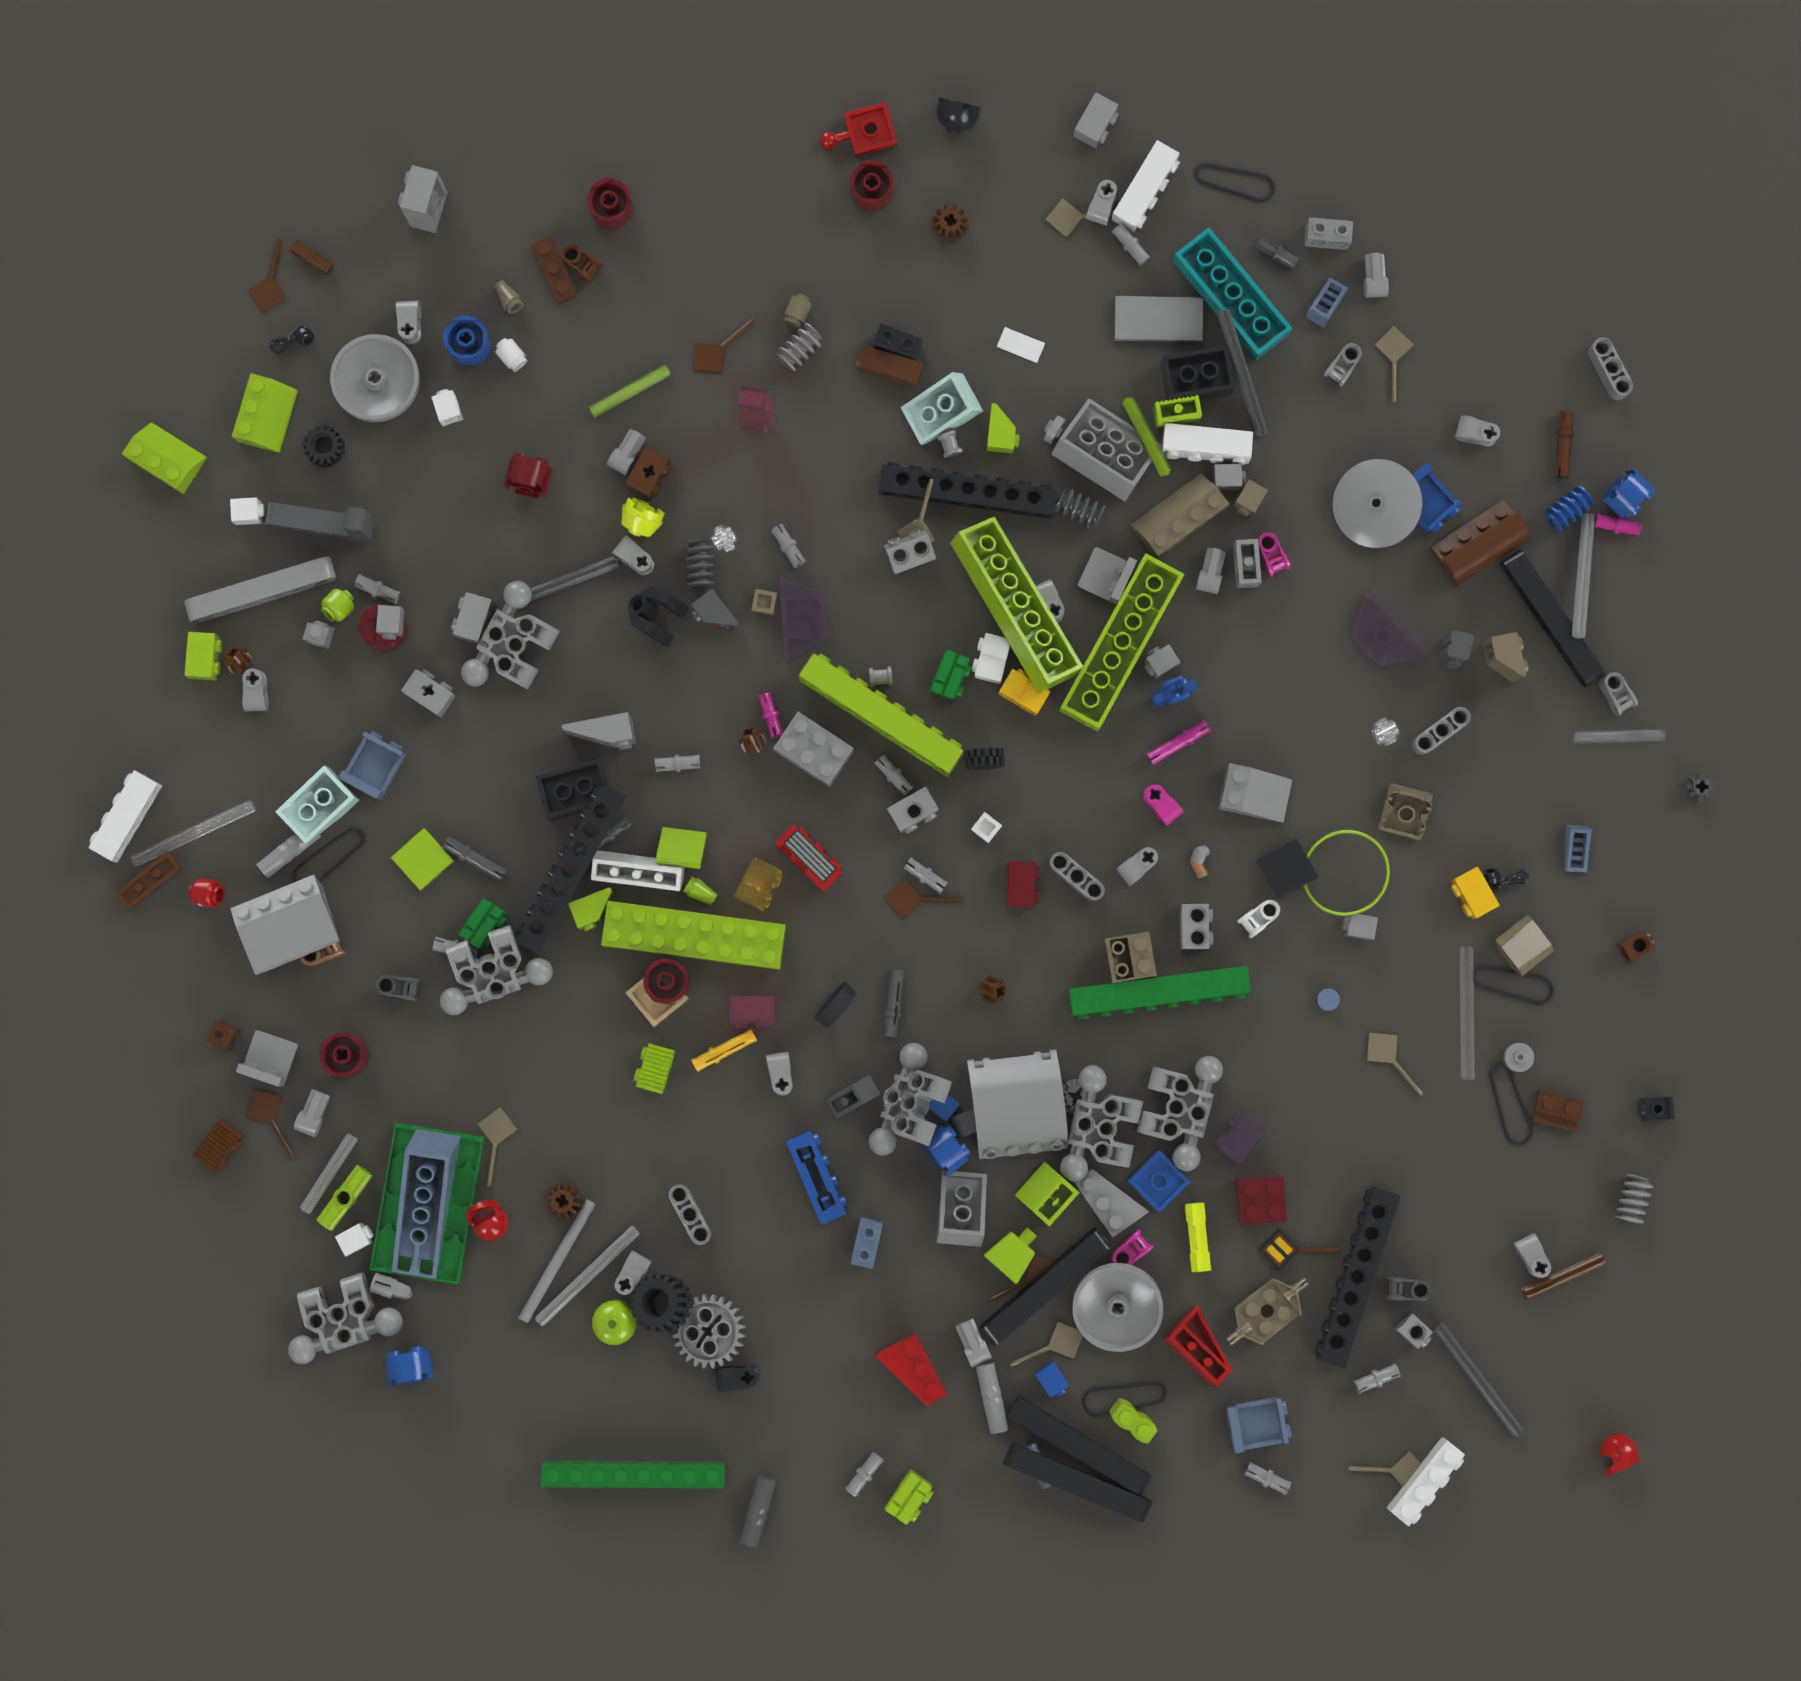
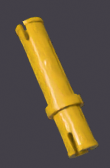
M750 1028L715 1048H708L709 1051L694 1059L692 1058L691 1061L697 1072L713 1063H720L721 1059L757 1042V1039Z

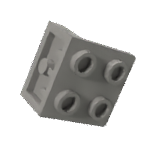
M1095 547L1077 586L1117 605L1137 560L1129 557L1128 561Z
M256 1030L244 1064L239 1063L236 1072L278 1087H284L298 1044Z

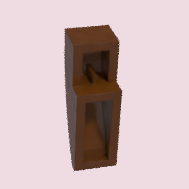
M862 346L855 368L895 383L898 381L916 388L923 372L924 364L900 355Z

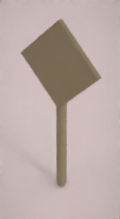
M1062 198L1045 220L1067 237L1080 220L1086 218L1087 214H1081Z
M1393 326L1374 346L1392 362V402H1396V362L1414 344Z
M933 479L929 480L919 518L897 531L901 539L909 536L908 533L921 529V531L925 530L931 543L935 541L923 521L934 482ZM922 541L917 542L914 550L922 549L925 543Z
M1369 1033L1367 1061L1392 1063L1419 1095H1422L1423 1093L1396 1062L1398 1035Z
M501 1107L478 1123V1126L493 1144L487 1187H491L497 1145L518 1130Z
M1057 1321L1048 1346L1011 1362L1010 1366H1015L1048 1350L1074 1359L1083 1335L1078 1329Z
M1408 1451L1391 1468L1349 1466L1348 1470L1388 1472L1404 1486L1421 1463Z

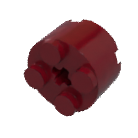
M868 160L852 171L850 176V193L855 205L868 211H876L888 206L894 193V178L885 164L876 160ZM871 183L875 184L874 188H869Z
M604 178L593 184L587 197V204L594 221L604 229H614L626 224L633 215V201L627 186L613 178ZM611 201L613 205L609 206L607 202Z
M514 453L513 457L509 460L503 486L508 490L510 487L515 488V493L522 496L539 498L540 494H542L544 498L547 496L553 469L548 465L549 461L544 458L536 457L531 459L527 458L524 454Z
M377 604L366 608L359 621V632L362 639L369 646L380 652H391L404 643L408 633L405 619L403 621L402 637L396 636L395 640L383 639L382 635L376 632L378 605H389Z
M659 959L650 964L646 969L644 989L654 1001L665 1005L675 1004L681 1001L688 993L690 977L686 968L673 959ZM663 977H672L670 981L672 985L670 987L661 985L664 982Z
M340 1032L332 1034L324 1040L320 1047L321 1065L327 1073L335 1077L349 1078L358 1075L365 1069L370 1056L365 1041L353 1033ZM341 1051H348L347 1059H341L343 1056Z

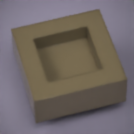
M755 589L751 611L773 616L778 594L776 592Z

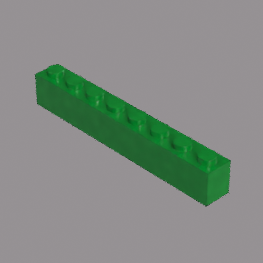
M1241 966L1068 989L1071 1015L1077 1016V1020L1091 1018L1090 1014L1099 1013L1100 1017L1113 1015L1112 1011L1121 1010L1122 1014L1134 1013L1135 1008L1143 1007L1144 1011L1157 1010V1005L1166 1004V1008L1179 1007V1002L1188 1001V1005L1202 1004L1201 999L1210 998V1002L1224 1001L1223 996L1232 995V1000L1246 998V993H1251L1248 967Z
M545 1460L542 1463L541 1487L724 1488L726 1485V1462Z

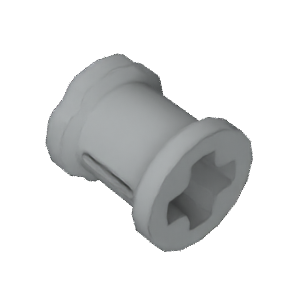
M949 431L937 437L938 441L942 443L945 459L955 457L963 452L962 448L958 446L955 437L957 435L956 431Z
M891 666L881 670L869 668L870 688H874L875 685L884 684L893 686Z

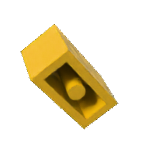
M1478 867L1451 880L1452 886L1450 887L1453 894L1457 898L1460 897L1464 904L1461 906L1463 912L1467 917H1471L1472 920L1500 906Z

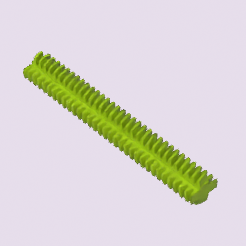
M667 366L658 367L659 369H656V371H651L649 375L646 374L647 376L644 375L642 379H637L635 383H630V386L623 387V390L620 389V391L618 390V392L613 393V395L611 394L606 399L603 398L604 401L601 399L599 403H594V406H589L593 416L596 418V415L603 414V411L606 412L605 409L607 411L608 409L610 410V407L613 408L615 404L622 403V400L629 399V396L632 398V395L639 394L641 389L643 391L644 389L646 390V387L649 388L648 385L651 387V384L653 386V383H658V380L665 379V376L668 377L667 374L670 376L671 373Z
M1127 397L1122 404L1161 477L1169 475L1170 466L1167 467L1169 464L1165 462L1167 460L1163 457V452L1160 453L1162 450L1158 448L1159 445L1156 443V439H1153L1154 436L1150 432L1151 429L1148 430L1150 427L1146 425L1147 422L1144 420V416H1141L1143 414L1139 411L1137 402L1133 400L1134 397Z

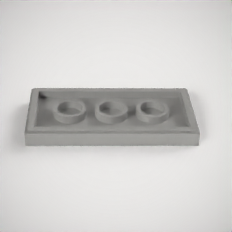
M1115 296L1114 341L1202 343L1203 298Z

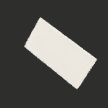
M1005 327L997 347L1037 363L1045 343Z

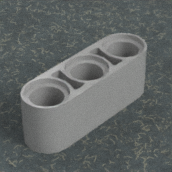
M1604 337L1598 338L1589 347L1588 356L1609 396L1614 400H1623L1633 389L1632 380L1612 342ZM1596 346L1603 347L1605 353H1598ZM1606 365L1613 366L1615 373L1608 372ZM1616 384H1621L1625 388V392H1619Z
M1457 707L1413 739L1411 744L1413 751L1418 755H1425L1435 749L1470 722V712L1464 707ZM1455 713H1460L1463 716V723L1459 724L1454 720ZM1437 726L1445 728V736L1442 737L1437 734ZM1419 739H1425L1428 742L1427 750L1419 747Z
M1057 852L1052 855L1049 860V867L1062 880L1089 901L1095 902L1103 897L1105 892L1104 885L1063 852ZM1056 857H1062L1065 860V867L1061 869L1056 868L1053 860ZM1079 871L1083 876L1082 881L1079 883L1073 882L1071 880V873ZM1096 885L1100 890L1099 896H1090L1088 893L1089 886Z
M683 1184L673 1186L669 1191V1199L689 1237L697 1245L706 1244L710 1240L712 1232L692 1193ZM677 1188L685 1191L686 1196L682 1201L674 1198V1191ZM687 1208H692L696 1211V1218L692 1221L687 1220L684 1216ZM698 1228H703L707 1232V1237L703 1241L695 1237V1231Z

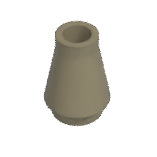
M504 280L495 284L494 289L504 311H508L509 314L519 311L523 306L522 297L508 286Z

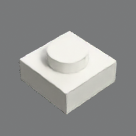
M984 812L971 830L985 842L989 843L1002 825Z

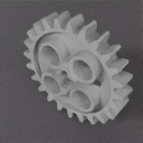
M707 1294L702 1295V1301L699 1297H694L693 1308H689L688 1311L691 1313L690 1317H685L686 1323L679 1325L678 1333L673 1335V1338H679L680 1340L675 1344V1347L682 1346L683 1348L679 1354L687 1353L686 1361L694 1359V1366H698L700 1362H702V1368L704 1369L708 1367L709 1363L712 1369L716 1368L717 1362L720 1366H724V1358L729 1362L732 1361L731 1353L739 1354L736 1346H744L739 1341L740 1338L746 1337L745 1334L740 1333V1330L746 1328V1325L739 1324V1321L744 1317L736 1316L739 1308L731 1309L732 1301L724 1304L725 1297H720L718 1301L716 1294H713L710 1300ZM706 1309L712 1313V1318L709 1322L703 1318V1312ZM721 1315V1320L711 1329L713 1335L706 1336L708 1333L706 1328L712 1327L718 1316ZM723 1323L729 1326V1333L726 1336L720 1331ZM692 1327L698 1330V1337L695 1340L689 1334ZM704 1336H706L701 1344V1347L698 1348L697 1344L704 1338ZM710 1341L716 1345V1350L713 1354L707 1350V1344Z

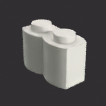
M988 633L985 634L984 638L980 637L977 648L978 651H981L979 659H974L972 672H975V678L1001 684L1010 649V644L1006 638Z

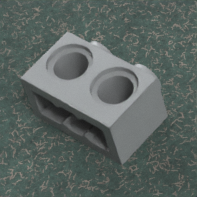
M1309 217L1305 226L1304 246L1348 250L1352 243L1353 221Z
M917 529L908 533L909 536L902 539L900 537L892 538L887 541L888 544L883 545L894 574L936 559L929 536L925 530ZM922 541L925 543L922 550H914L917 542ZM896 550H904L901 558L896 559L893 557Z
M1209 904L1180 905V950H1208L1209 945H1213V931H1209V922H1213V910L1209 909ZM1193 910H1199L1202 913V920L1200 922L1192 920L1191 912ZM1194 932L1202 935L1203 940L1201 944L1192 942L1191 935Z

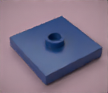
M1160 1150L1150 1157L1127 1180L1158 1213L1191 1182Z

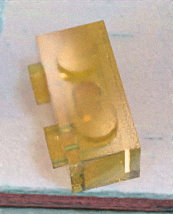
M753 857L734 897L739 902L763 912L764 908H767L772 900L771 894L774 888H777L782 880V872L777 867Z

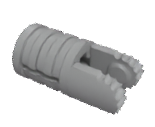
M379 1273L374 1275L370 1286L371 1293H376L390 1299L394 1297L406 1301L413 1297L410 1286L398 1282V1279H393Z

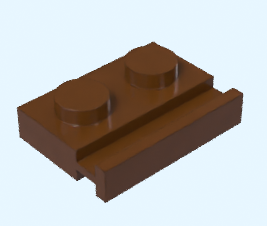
M1539 1089L1531 1121L1577 1132V1125L1584 1101Z

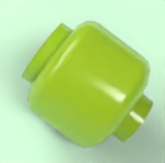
M333 589L321 601V612L328 620L341 622L354 610L352 602L354 598L347 590Z

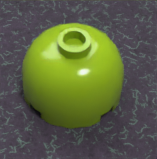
M609 1300L602 1303L595 1310L592 1317V1329L595 1336L601 1342L608 1345H620L627 1342L634 1335L637 1328V1318L632 1315L634 1309L630 1308L628 1303L621 1300Z

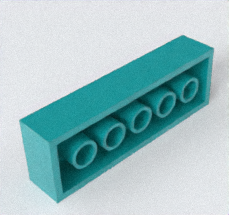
M1209 227L1175 253L1172 262L1217 315V312L1229 309L1239 342L1254 361H1257L1290 334L1292 330L1290 324Z

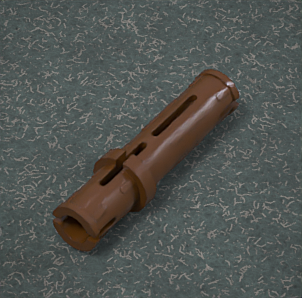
M1560 411L1559 430L1556 431L1558 446L1555 478L1563 479V476L1564 478H1569L1571 440L1574 437V432L1572 431L1573 411H1565V413Z

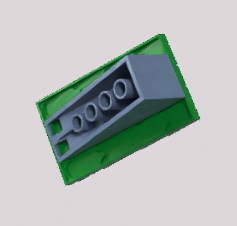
M396 1122L369 1270L459 1284L470 1226L466 1219V1211L473 1206L485 1137Z

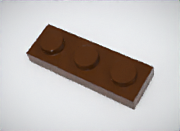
M551 235L531 243L557 303L561 304L578 296Z
M166 851L118 889L115 894L128 910H132L183 868L170 851Z

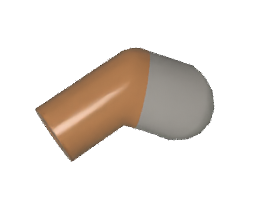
M1205 845L1197 846L1190 859V864L1198 879L1208 875L1203 862L1210 852L1209 848Z

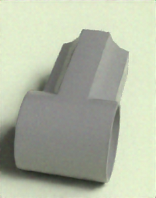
M1371 253L1365 255V298L1388 297L1389 282L1388 278L1385 277L1384 254Z
M629 429L619 448H616L610 455L607 465L627 476L635 465V458L646 442V437L635 430Z
M1207 548L1203 567L1199 572L1196 583L1197 590L1218 594L1226 552L1216 548Z
M312 1089L303 1111L301 1110L296 1118L294 1129L316 1137L322 1126V1116L331 1096Z
M973 1318L955 1326L965 1347L964 1352L971 1367L992 1359Z

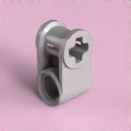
M1104 180L1099 183L1087 212V220L1105 226L1108 225L1117 193V187L1113 181Z
M419 300L396 302L398 334L406 344L414 345L421 339Z
M1354 343L1347 344L1330 364L1324 376L1331 377L1342 387L1361 358V348ZM1345 352H1354L1356 359H1348L1345 356Z
M1464 415L1460 416L1455 439L1489 447L1499 438L1500 429L1494 423ZM1487 431L1491 432L1490 435L1492 437L1490 439H1488L1487 434H1485Z
M625 536L612 551V554L617 559L642 576H647L654 570V562L651 556L628 536ZM639 562H647L648 565L646 567L640 566Z
M1049 579L1037 585L1036 588L1050 611L1051 608L1055 611L1059 610L1057 616L1052 613L1057 623H1059L1063 619L1065 609L1053 582Z
M254 668L246 670L242 678V703L244 711H268L267 676L264 672ZM255 675L258 676L259 680H256L255 683L251 682V678H255Z
M1613 672L1600 679L1599 687L1616 716L1619 717L1623 711L1632 706H1638L1636 696L1630 690L1621 674ZM1609 678H1613L1616 682L1614 689L1608 685Z
M1143 848L1115 870L1130 887L1157 863L1158 854L1153 848ZM1144 852L1146 854L1152 853L1151 863L1142 861Z
M789 1052L766 1055L774 1092L780 1096L788 1095L793 1087ZM781 1079H783L785 1083H789V1086L785 1087V1091H781L780 1088H776V1085L780 1083Z
M1534 1233L1513 1243L1516 1252L1532 1276L1544 1278L1550 1274L1551 1264ZM1537 1262L1544 1265L1541 1268L1542 1272L1535 1271Z
M632 1250L615 1281L616 1291L622 1295L633 1293L636 1284L638 1285L640 1280L643 1279L652 1261ZM629 1279L631 1288L623 1291V1285L620 1283Z

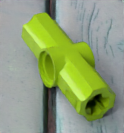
M357 1164L341 1187L334 1192L333 1198L316 1220L325 1228L333 1231L349 1208L355 1204L358 1196L372 1179L373 1175ZM344 1191L350 1196L347 1204L342 1203L340 1200V1195Z

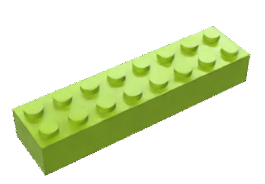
M995 516L958 532L950 544L1038 694L1073 678L1083 668V665Z
M1145 553L1060 707V712L1097 732L1099 731L1185 574Z
M814 653L799 674L801 683L947 778L950 776L963 756L960 743L953 739L946 740L942 736L943 733L933 726L931 729L924 725L925 721L917 715L913 714L911 717L906 714V709L896 702L891 704L887 701V696L878 690H875V692L871 691L867 687L868 684L860 678L854 680L850 677V672L841 666L834 667L830 663L831 660L821 653L819 656Z
M607 901L601 945L618 949L780 970L786 925Z

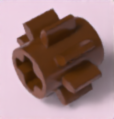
M233 647L226 652V660L223 663L231 674L235 671L237 674H243L251 668L250 661L253 658L245 647L243 649Z
M755 727L745 728L740 733L741 738L737 739L744 753L748 751L749 754L761 752L764 748L763 743L767 742L761 728L756 730Z
M988 975L987 979L981 981L979 993L983 996L982 1001L997 1004L998 1000H1002L1005 997L1006 986L1002 984V978Z

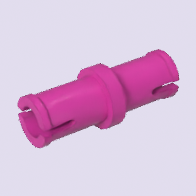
M1597 514L1594 527L1612 530L1615 534L1621 532L1639 536L1642 523L1624 520L1619 516L1615 518Z
M769 692L764 693L765 696L759 695L758 698L764 713L762 715L763 721L767 723L770 738L775 739L778 738V735L781 737L784 732L778 718L780 716L779 711H776L772 693Z

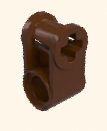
M567 244L561 251L566 267L574 271L589 284L593 282L592 278L597 271L604 267L598 259L586 253L575 244ZM575 252L578 256L575 260H568L566 258L567 254Z

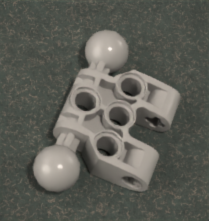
M513 581L504 589L503 595L506 602L502 610H496L476 649L480 650L476 658L466 661L462 666L461 677L469 686L478 687L488 680L489 668L487 664L492 657L494 658L493 661L498 674L529 689L539 669L523 661L520 658V654L525 651L529 640L550 650L560 633V630L531 614L516 619L513 617L517 609H522L530 603L532 597L531 589L525 582ZM524 619L531 620L533 625L532 629L528 632L521 628V622ZM495 627L502 631V637L499 640H494L490 634L491 630ZM514 638L519 639L522 643V647L518 651H514L510 647V642ZM502 658H508L511 661L509 670L501 669L499 663Z
M505 926L488 932L494 950L493 954L489 953L479 959L475 958L468 940L445 948L457 982L470 987V989L463 991L457 987L448 988L440 996V1006L449 1015H459L465 1011L468 1003L477 1001L478 1004L493 999H500L504 995L521 990V985L528 982L534 985L546 984L552 978L553 967L544 958H534L528 962L525 970L516 972L521 962V951L511 926ZM511 954L516 957V960L508 963L504 960V957ZM486 962H492L495 967L492 970H486L482 965ZM468 969L474 974L467 978L461 972ZM498 982L503 987L500 990H493L490 986Z
M908 1043L902 1048L899 1056L903 1066L901 1074H895L894 1084H891V1087L884 1093L885 1108L880 1117L884 1118L881 1128L875 1129L869 1136L870 1149L877 1155L884 1156L893 1152L897 1142L895 1134L930 1146L937 1125L925 1121L924 1117L929 1110L931 1100L945 1104L952 1082L919 1070L926 1064L928 1056L926 1049L919 1043Z
M1204 1056L1197 1061L1195 1065V1074L1199 1079L1197 1089H1194L1187 1075L1153 1067L1147 1088L1166 1093L1170 1099L1166 1104L1165 1115L1141 1110L1136 1132L1168 1141L1185 1133L1184 1142L1174 1149L1172 1155L1174 1165L1182 1171L1194 1170L1201 1161V1154L1196 1146L1198 1138L1204 1137L1214 1094L1210 1093L1211 1087L1223 1075L1222 1063L1214 1056ZM1180 1079L1185 1080L1188 1084L1187 1090L1185 1092L1177 1091L1175 1087L1176 1081ZM1173 1101H1178L1182 1104V1111L1179 1114H1174L1170 1111V1104ZM1195 1107H1200L1204 1111V1116L1200 1120L1192 1117L1191 1113ZM1167 1123H1173L1177 1128L1176 1134L1173 1136H1168L1164 1132V1127Z
M1096 1065L1085 1067L1079 1074V1084L1083 1089L1082 1099H1077L1071 1122L1072 1126L1068 1144L1072 1145L1071 1152L1062 1159L1060 1164L1062 1176L1071 1182L1082 1180L1088 1172V1163L1083 1157L1085 1148L1088 1149L1094 1160L1101 1163L1130 1167L1134 1145L1115 1141L1113 1137L1117 1132L1116 1123L1118 1121L1139 1123L1143 1101L1107 1093L1095 1102L1096 1093L1105 1087L1107 1079L1105 1071ZM1113 1100L1114 1108L1111 1111H1106V1102ZM1082 1118H1087V1127L1080 1129L1078 1126L1079 1121ZM1108 1122L1110 1125L1109 1131L1101 1133V1125ZM1104 1144L1105 1152L1102 1155H1096V1147Z
M363 1272L340 1280L344 1297L343 1304H334L328 1307L322 1288L320 1286L297 1293V1300L304 1326L318 1333L319 1337L311 1339L308 1336L301 1335L293 1338L288 1346V1355L297 1364H307L313 1360L316 1352L322 1350L328 1354L368 1341L371 1339L372 1334L378 1332L386 1337L394 1336L401 1330L403 1318L399 1311L389 1307L380 1310L374 1320L367 1322V1318L375 1305ZM359 1301L365 1304V1311L363 1313H359L356 1309ZM337 1308H341L344 1312L341 1320L335 1317ZM316 1315L322 1318L320 1327H316L313 1323ZM343 1330H347L350 1333L348 1342H344L341 1339Z

